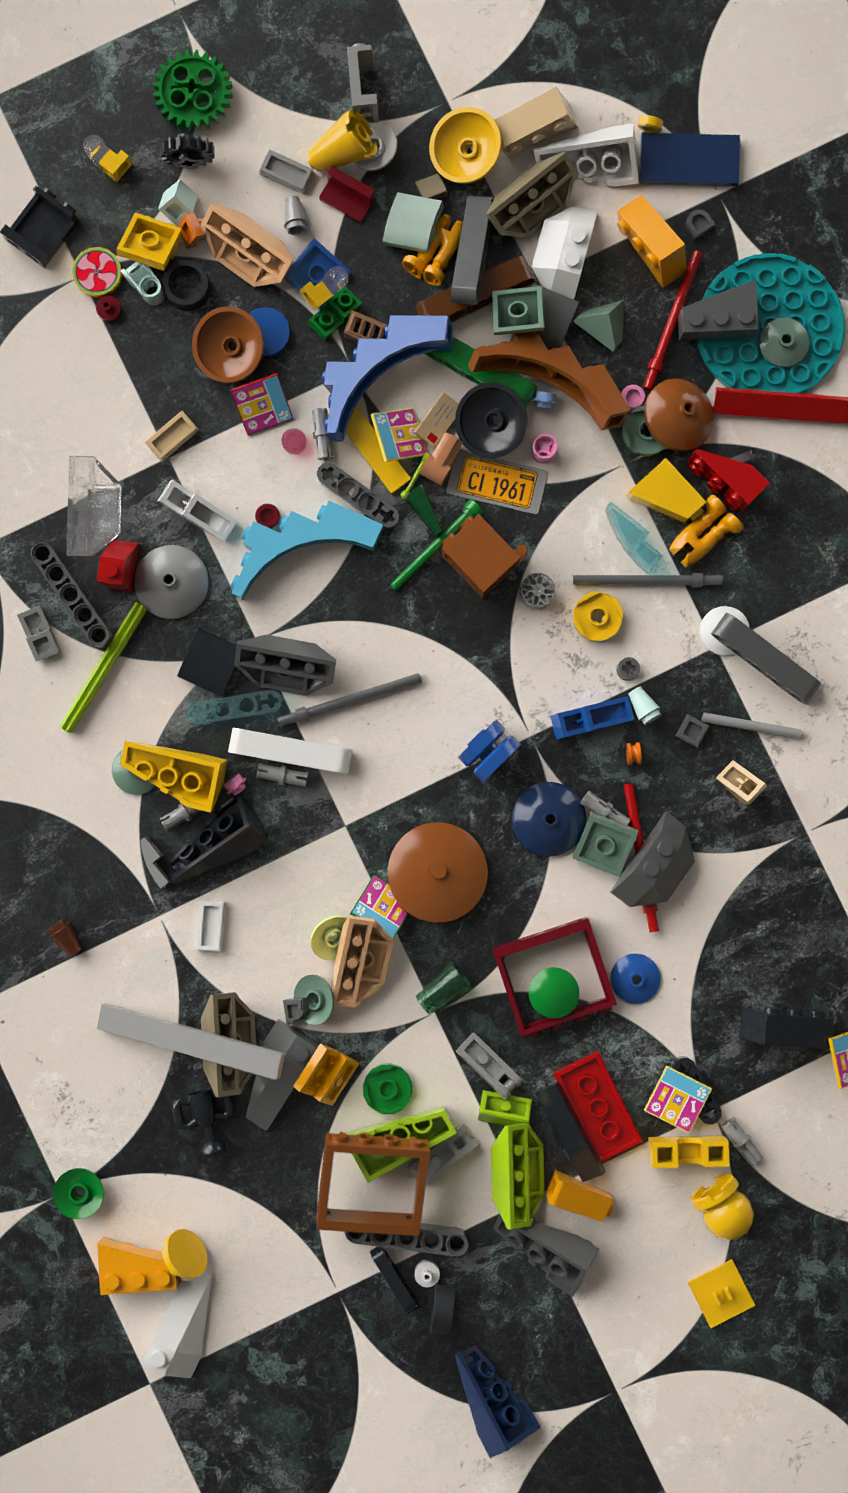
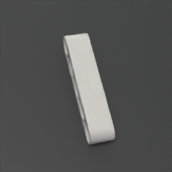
M238 728L232 729L228 750L229 753L348 774L352 755L351 749Z

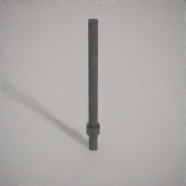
M692 573V575H573V585H691L692 588H702L703 585L723 584L722 575H703V573Z
M417 673L309 708L304 706L295 709L296 712L278 717L277 720L280 727L298 721L303 723L309 721L310 717L421 683L422 680L420 674Z

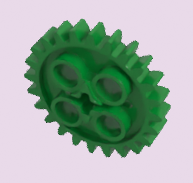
M188 49L185 50V57H181L176 52L177 60L173 61L168 57L169 66L160 65L163 74H155L157 81H159L153 83L154 90H156L153 96L157 100L155 103L157 109L161 110L163 118L168 117L170 125L177 121L179 130L184 124L188 132L191 131L192 126H196L198 132H201L202 124H205L210 129L211 120L218 124L217 116H226L223 107L231 108L230 102L227 100L233 99L232 91H230L233 89L232 81H228L230 74L229 72H224L225 66L223 63L218 65L216 56L209 60L208 52H205L202 57H200L198 49L195 50L193 56H190ZM182 74L188 75L185 80H177ZM205 77L212 78L208 83L201 82ZM179 98L185 99L182 104H174ZM202 101L209 102L206 107L198 106Z

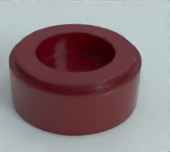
M263 504L256 510L255 519L257 523L273 529L280 522L281 516L276 506Z

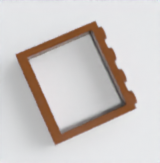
M340 1131L339 1134L326 1133L316 1214L317 1230L419 1236L430 1156L428 1140L416 1139V1136L398 1138L395 1135L380 1137L372 1136L368 1133L349 1135ZM334 1152L419 1158L413 1212L395 1213L327 1209Z

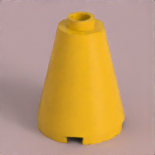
M353 109L345 112L308 150L307 161L310 167L322 172L330 170L331 166L337 168L375 156L377 153V143L372 144L370 136L374 133L367 120L361 113H353Z

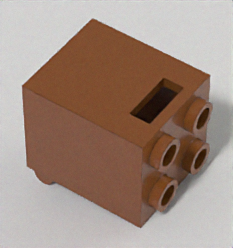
M478 514L475 518L472 516L468 517L461 524L458 534L454 535L451 533L442 542V557L483 599L525 559L527 547L519 545L513 550Z

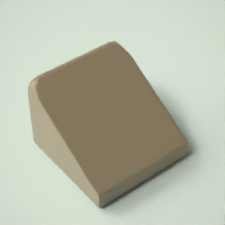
M438 173L415 182L421 197L435 200L447 197L446 187Z

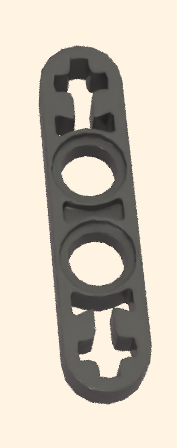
M324 463L319 466L317 477L324 487L369 519L383 524L384 529L390 530L398 525L399 513L395 507L336 465ZM332 469L333 476L338 480L340 476L344 477L338 482L337 488L333 487L336 483L331 478L323 480L324 474L322 472L324 470L328 472ZM347 482L355 486V492L350 496H346L341 492L342 485ZM365 497H372L375 500L374 508L370 510L364 509L361 506L362 500ZM380 504L383 505L381 511L385 514L393 513V522L388 521L384 523V517L380 513L377 514V517L373 516L378 511Z

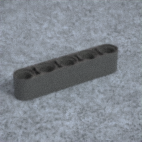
M468 196L452 283V303L478 305L492 227V222L486 213L494 200L493 197Z
M45 542L35 544L31 549L32 560L92 645L98 648H107L114 635L65 562L49 544ZM48 549L50 552L49 558L45 561H40V553ZM57 570H63L64 576L60 581H54L53 575ZM71 590H77V599L69 602L67 599L68 593ZM85 610H91V619L87 622H82V613ZM104 630L106 633L105 640L97 643L95 640L96 633Z
M729 613L724 614L711 633L715 639L805 705L809 703L821 686V682Z
M421 1223L419 1236L414 1235L409 1241L403 1240L397 1234H388L386 1237L381 1238L376 1233L362 1232L356 1235L345 1231L347 1240L354 1244L455 1257L464 1255L468 1249V1236L463 1229L457 1227ZM429 1234H435L439 1240L434 1244H429L426 1242L425 1237ZM454 1237H460L464 1243L460 1247H454L450 1244V1241Z

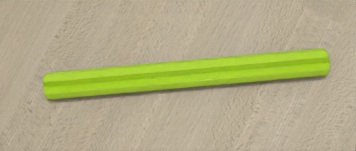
M135 602L60 724L64 731L72 733L145 615L147 609L144 605Z

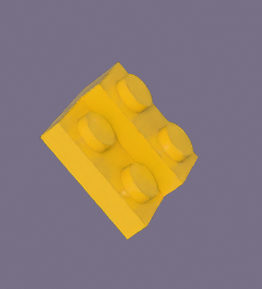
M135 213L117 247V255L164 271L169 260L174 258L182 242V228Z

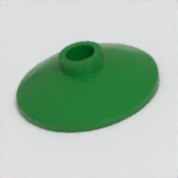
M73 1168L63 1173L56 1181L53 1190V1199L56 1207L63 1215L72 1219L90 1217L99 1209L104 1198V1188L101 1180L95 1173L85 1168ZM81 1187L84 1189L85 1193L83 1196L77 1194V1188Z

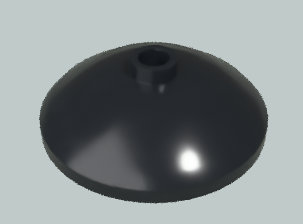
M494 382L479 384L470 389L458 404L455 415L458 437L470 452L479 457L499 458L508 455L520 445L527 431L528 415L525 404L512 388L504 384ZM495 416H498L500 419L498 425H495L493 422Z

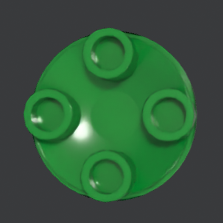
M549 967L537 973L532 979L528 992L529 999L533 1008L539 1014L548 1018H560L569 1014L577 1005L579 986L576 979L568 971L557 967Z

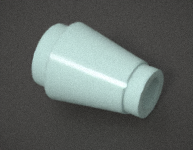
M641 686L628 694L638 720L642 721L644 725L653 722L661 716L660 707Z

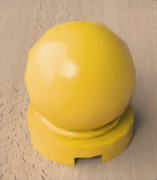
M725 1173L713 1178L716 1183L705 1189L703 1185L700 1186L691 1195L690 1199L696 1210H704L703 1219L706 1227L716 1237L725 1240H737L748 1233L753 1222L754 1212L749 1199L743 1193L735 1191L739 1186L737 1179L731 1173Z

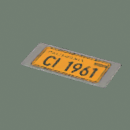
M460 450L453 461L446 492L464 498L538 514L548 471L496 458H483L471 452Z

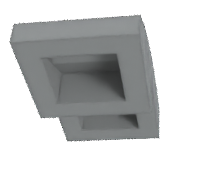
M42 605L17 614L36 662L60 652Z
M144 837L141 839V849L145 863L160 889L165 888L171 881L157 864V861L164 855L149 837Z

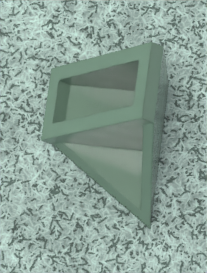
M624 300L585 310L573 322L611 351H614L623 341Z

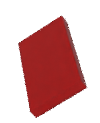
M598 1050L553 1072L601 1162L643 1142Z

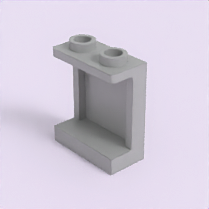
M357 43L352 47H347L353 113H361L368 124L379 122L377 95H361L359 74L360 72L374 70L372 45Z

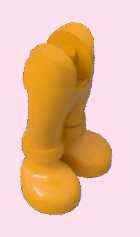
M444 213L438 219L435 226L437 233L429 252H419L417 254L418 257L413 255L405 256L402 261L405 270L417 279H421L423 276L426 283L430 285L440 286L445 278L442 270L446 269L448 262L459 246L462 221L457 220L451 231H448L451 224V216ZM441 246L438 254L433 259V264L428 265L431 262L433 255L435 254L437 249Z
M713 494L706 500L707 509L705 514L702 513L698 519L689 524L675 538L669 548L673 555L682 550L687 542L694 548L681 561L685 568L703 558L724 537V534L728 532L739 533L744 528L735 515L727 513L706 535L698 539L699 535L711 526L715 519L726 512L725 505Z

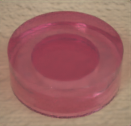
M292 428L287 430L282 436V446L289 454H299L306 448L307 440L301 430Z

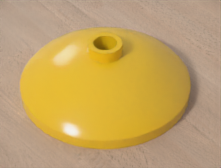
M474 107L455 109L442 117L432 132L429 144L431 161L435 169L451 182L459 184L476 182L485 177L496 165L501 153L502 137L497 123L485 111ZM473 147V152L467 154V149Z

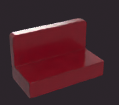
M331 166L327 173L328 182L319 196L320 201L361 223L376 199L375 190Z

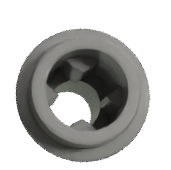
M296 195L288 196L285 199L284 228L290 235H301L307 231L308 220L300 198Z

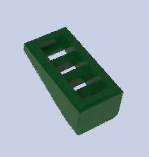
M420 484L407 495V503L432 534L438 538L442 534L441 526L422 484Z

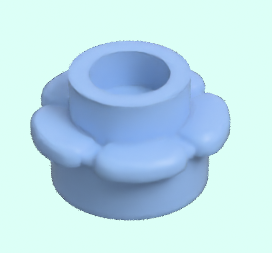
M536 391V396L533 398V401H537L538 407L551 408L552 403H557L555 401V393Z

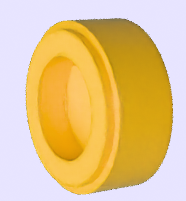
M641 115L637 126L645 132L659 133L662 130L663 120L650 115Z

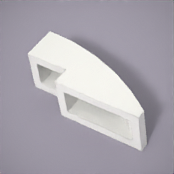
M170 480L158 499V502L223 542H225L237 523V520L174 480Z

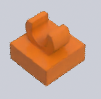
M194 213L185 214L177 226L182 228V239L187 249L196 247L200 240L206 238L205 231L203 232L200 227L204 218H196Z

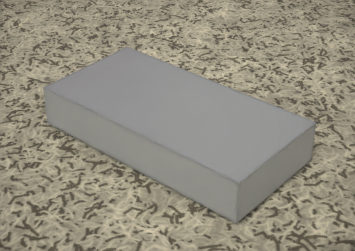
M269 149L259 173L304 194L313 177L314 169Z

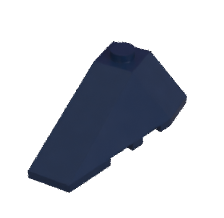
M475 1344L455 1356L476 1431L489 1458L508 1451L541 1428L529 1404L523 1398H518L511 1390L512 1385L507 1380L503 1381L495 1372V1366Z

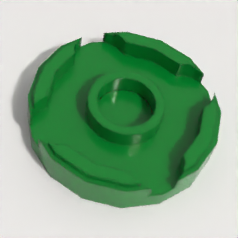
M392 1063L380 1064L372 1068L366 1075L363 1083V1096L367 1105L381 1114H395L403 1110L412 1095V1081L408 1073L402 1067Z

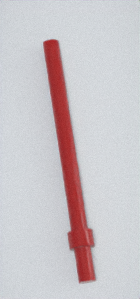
M693 251L655 356L650 359L647 367L649 372L643 385V389L647 391L653 389L658 374H661L663 370V360L676 328L678 315L684 306L703 255L699 251Z
M632 783L623 786L631 828L638 830V835L634 842L636 854L644 842L634 785ZM657 903L642 905L643 913H646L649 933L658 932Z

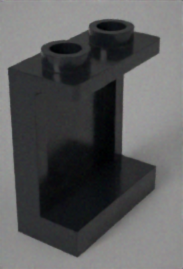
M35 185L33 188L35 193L33 198L12 226L9 227L5 224L0 233L7 242L45 269L78 225L79 220L75 215L76 210L66 202L61 204L55 200L56 195L49 189L44 187L42 190Z

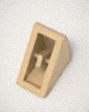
M733 760L716 777L743 805L751 804L767 787L764 782Z

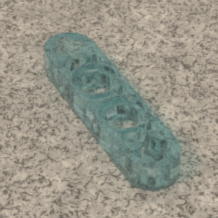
M266 690L195 702L188 707L186 716L191 723L204 725L269 714L281 709L283 698L275 690ZM271 694L274 698H278L274 708L265 704L261 705L263 710L258 711L259 703L256 699L257 696H261L260 701L268 700ZM246 698L251 699L254 703L253 710L248 713L243 712L240 708L241 701ZM219 703H227L229 705V713L224 717H220L216 713V707ZM212 704L211 713L214 717L213 719H209V714L202 715L199 721L196 717H192L196 707H199L201 711L209 710L207 705Z

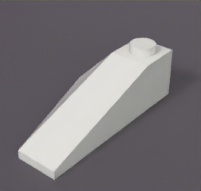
M634 124L608 127L534 149L536 163L566 152L578 173L576 178L584 179L583 182L592 183V181H596L613 187L639 183Z
M204 1271L194 1280H181L141 1365L164 1376L191 1379L203 1352L204 1332L212 1281L211 1273Z

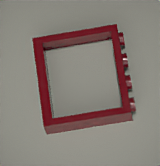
M583 917L492 948L521 1036L526 1035L527 1038L535 1037L541 1034L540 1030L550 1027L551 1030H556L564 1027V1022L574 1019V1022H580L588 1019V1014L597 1011L598 1014H604L607 1011L613 1010L612 1006L617 1005L588 917ZM583 931L605 997L577 1006L566 1016L560 1018L544 1017L525 1024L503 957Z

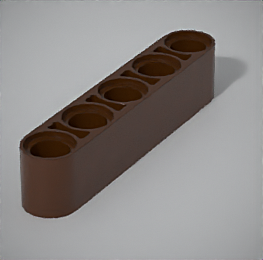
M519 256L484 272L478 305L452 303V287L420 301L415 308L419 316H448L450 320H453L492 302V291L523 288L532 283L535 278L525 257Z

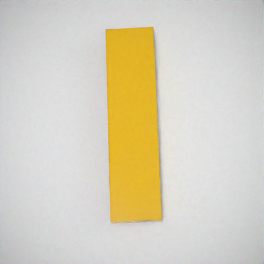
M355 406L347 425L346 435L392 495L409 483L411 478L398 460L384 461L376 431L359 408Z

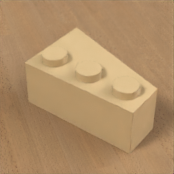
M557 87L494 119L501 132V150L506 155L517 154L524 148L578 127L567 99Z

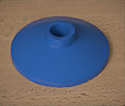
M634 953L623 956L615 963L611 971L610 980L611 986L619 998L628 1003L639 1004L650 1000L657 993L661 977L659 969L652 959L645 955ZM634 975H640V983L634 984L632 982Z

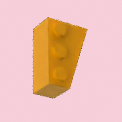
M642 194L617 211L618 229L630 240L662 288L685 274L687 264L684 242Z
M102 1237L97 1243L100 1295L177 1290L181 1277L178 1275L175 1277L170 1273L164 1263L161 1251L136 1247L133 1244L113 1241L107 1237Z

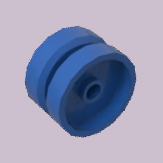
M497 719L486 730L482 729L458 756V759L466 767L471 766L478 758L482 760L473 773L481 782H484L521 745L513 735L508 736L500 744L497 742L505 732V727Z

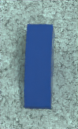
M628 696L550 716L556 740L634 720Z

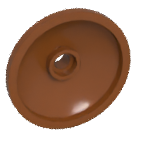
M219 307L208 312L199 321L193 334L192 351L197 365L204 374L219 382L234 383L250 376L259 366L264 353V337L258 322L248 312L236 307ZM236 342L237 348L232 351L231 344Z
M668 379L655 386L646 399L644 406L646 425L652 436L663 446L674 451H690L701 446L711 435L714 426L713 407L707 395L694 383L683 379Z

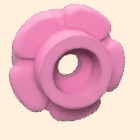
M239 773L223 785L227 789L226 793L237 795L246 788L244 782L247 779L243 778Z

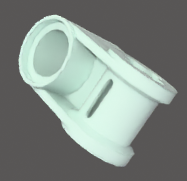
M135 262L126 270H121L126 280L149 305H159L164 301L165 293L163 287L149 266ZM150 288H158L154 294H147Z

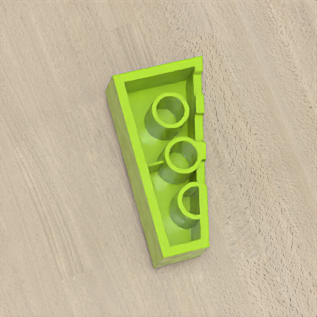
M445 1106L349 1131L346 1134L358 1135L360 1133H368L372 1136L380 1137L395 1135L398 1138L416 1136V1139L428 1140L430 1149L456 1134L457 1128ZM352 1153L367 1183L414 1158Z

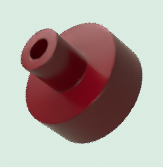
M104 296L98 300L96 312L104 322L113 323L121 317L122 307L115 297Z

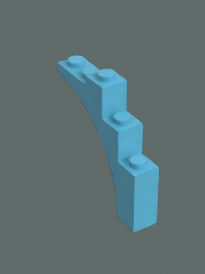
M328 501L326 506H321L317 515L319 523L291 511L289 516L285 515L279 527L282 530L281 533L253 521L252 526H247L242 536V539L245 540L244 546L250 549L251 552L245 553L241 562L243 567L240 576L235 575L231 583L232 594L244 600L253 583L269 566L281 557L300 548L323 543H343L357 545L374 551L384 526L331 501Z

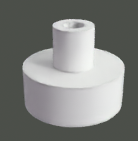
M426 1259L416 1265L415 1280L422 1287H432L438 1282L440 1270L434 1261Z

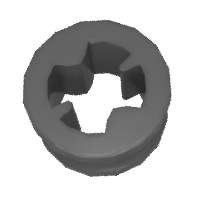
M631 657L624 658L617 665V675L625 681L633 680L640 672L638 661ZM626 662L630 663V667L635 668V671H632L630 676L627 675L626 671H622V666H626Z

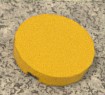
M178 1229L165 1238L162 1256L171 1274L175 1277L178 1275L182 1278L181 1280L189 1281L199 1277L205 1271L207 1252L205 1245L195 1233L187 1229Z

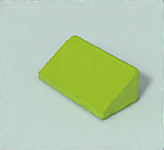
M483 1090L478 1120L506 1126L521 1123L529 1124L532 1099L511 1095L507 1100H504L496 1092Z

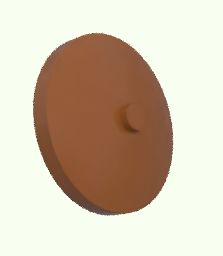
M436 822L418 826L410 830L398 841L389 859L387 875L391 893L403 910L425 922L444 923L464 916L475 907L484 893L488 869L486 858L480 845L468 832L452 824Z

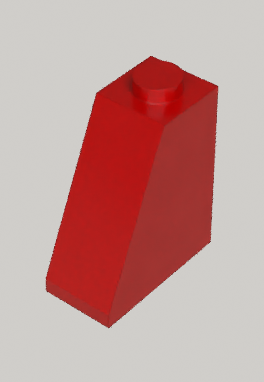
M113 540L100 556L97 582L110 590L132 592L139 543Z

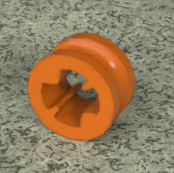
M639 742L635 743L634 746L626 743L628 765H632L633 762H636L638 765L642 763Z

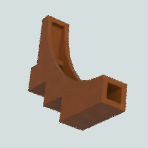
M537 331L513 333L509 342L503 341L491 346H480L474 350L468 364L472 373L484 371L513 372L527 375L552 385L579 403L593 418L601 431L622 426L631 411L603 364L587 366L582 369L569 346L555 347L548 350Z

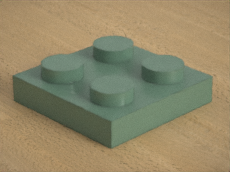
M591 812L573 854V859L619 877L638 835V830Z

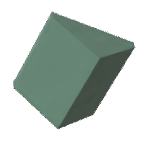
M542 286L492 291L494 335L542 331L545 329Z

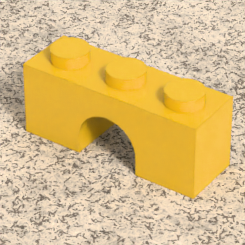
M724 1135L648 1137L649 1163L652 1168H678V1165L687 1163L700 1164L703 1167H729V1141Z

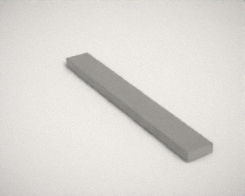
M101 1004L97 1029L274 1080H278L281 1077L285 1053L114 1005Z

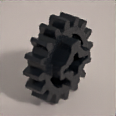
M182 133L178 134L177 138L168 137V140H163L162 144H160L162 161H167L168 165L174 164L175 167H185L189 170L197 169L198 165L206 166L207 162L212 163L213 159H215L213 142H209L208 138L202 139L199 135L191 136L190 134Z

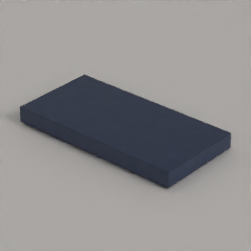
M641 133L640 184L738 186L740 135Z

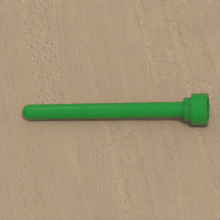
M470 499L464 505L463 514L392 581L391 588L393 590H398L442 548V542L451 533L455 535L461 529V524L468 517L472 516L475 518L478 514L480 516L484 514V511L474 500Z

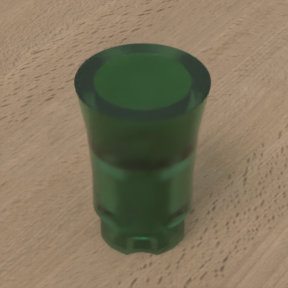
M451 961L438 976L422 988L423 991L419 992L416 998L422 1008L431 1015L460 995L472 990L473 986L459 966Z

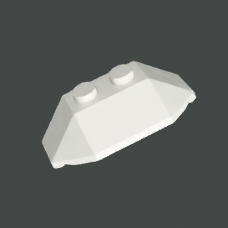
M573 206L544 220L531 268L540 286L574 300L597 212Z

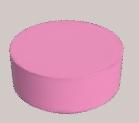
M629 385L621 393L631 411L639 406H643L645 402V392L638 385Z

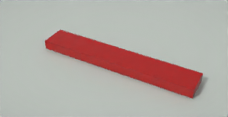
M716 387L713 414L848 424V397Z

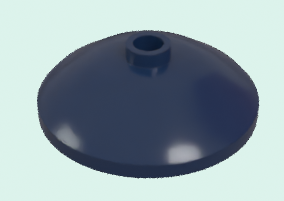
M556 782L538 783L526 789L517 799L512 812V827L518 841L527 850L541 856H558L571 850L578 844L586 826V811L584 805L580 804L581 799L569 787ZM549 814L555 817V821L552 824L546 822V816Z

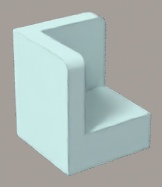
M179 179L163 193L158 209L177 226L185 214L193 213L197 195Z

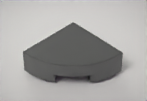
M308 997L283 1000L287 1025L296 1023L304 1017L308 1008Z

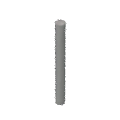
M704 712L702 715V722L796 739H801L802 729Z

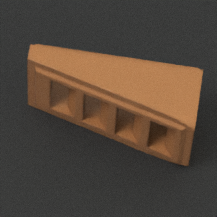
M351 311L344 330V338L358 343V339H372L375 330L378 329L380 331L377 339H383L386 324ZM356 322L361 323L357 333L353 332ZM366 325L370 327L367 337L363 336Z

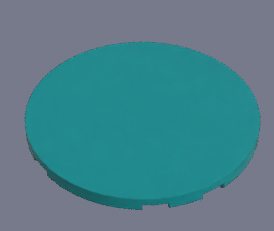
M764 253L745 257L721 272L709 285L702 300L756 280L759 329L754 337L697 340L703 361L713 376L725 387L735 389L803 394L816 386L834 366L842 349L845 334L843 308L836 291L826 281V277L812 265H807L795 257L776 253ZM778 318L796 320L805 328L809 337V348L805 357L791 367L772 365L763 357L760 351L759 339L763 329L768 323ZM787 336L782 337V341L785 344L790 343V339Z

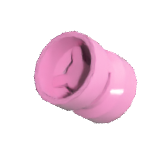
M548 434L538 436L534 440L531 450L534 460L542 464L552 461L558 448L557 442L554 437Z

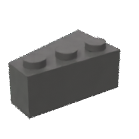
M756 280L682 307L678 315L679 341L754 337L759 329Z

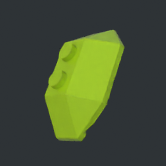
M528 1123L505 1126L491 1147L492 1200L507 1229L510 1230L531 1226L534 1220L533 1217L544 1197L543 1144Z

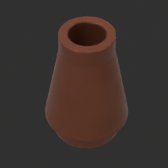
M64 918L47 930L50 934L49 938L61 947L69 957L82 949L70 922L67 923Z

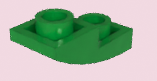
M344 286L327 300L326 306L309 319L308 325L326 341L349 319L351 311L356 312L362 302Z

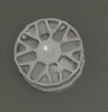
M543 573L528 575L523 580L519 589V597L522 603L532 610H540L547 607L555 595L553 580Z

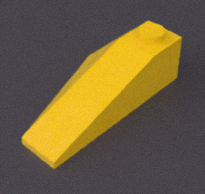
M125 740L120 766L141 779L154 784L162 792L170 794L186 807L211 813L224 783L228 760L200 753Z

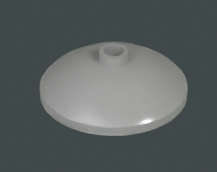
M166 545L150 551L140 561L135 573L134 586L140 603L150 613L164 619H179L192 614L201 606L208 592L209 577L204 563L194 552L182 546ZM167 576H173L171 584L165 583Z

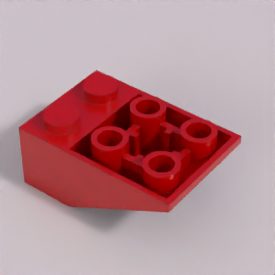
M696 449L687 461L689 469L696 476L700 477L701 475L707 481L706 485L715 494L720 493L726 499L724 501L731 510H737L739 513L770 483L750 464Z

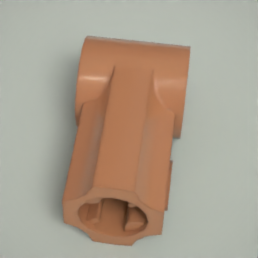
M445 432L433 454L429 455L419 474L442 486L451 471L454 459L463 446V442L454 435Z

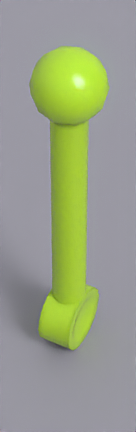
M425 453L406 490L401 492L402 499L407 500L406 497L419 477L421 468L430 455L429 453Z

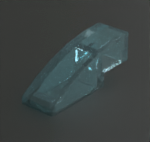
M610 502L605 511L617 540L630 558L644 572L649 574L663 555L644 541L650 532Z

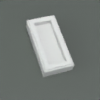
M199 901L196 950L222 951L225 902Z

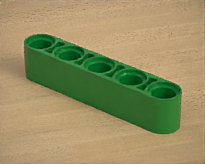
M452 337L451 350L424 353L477 385L494 382L512 388L521 397L525 407L528 406L537 390V386L533 382L517 373L505 371L472 373L468 364L475 349L455 337Z

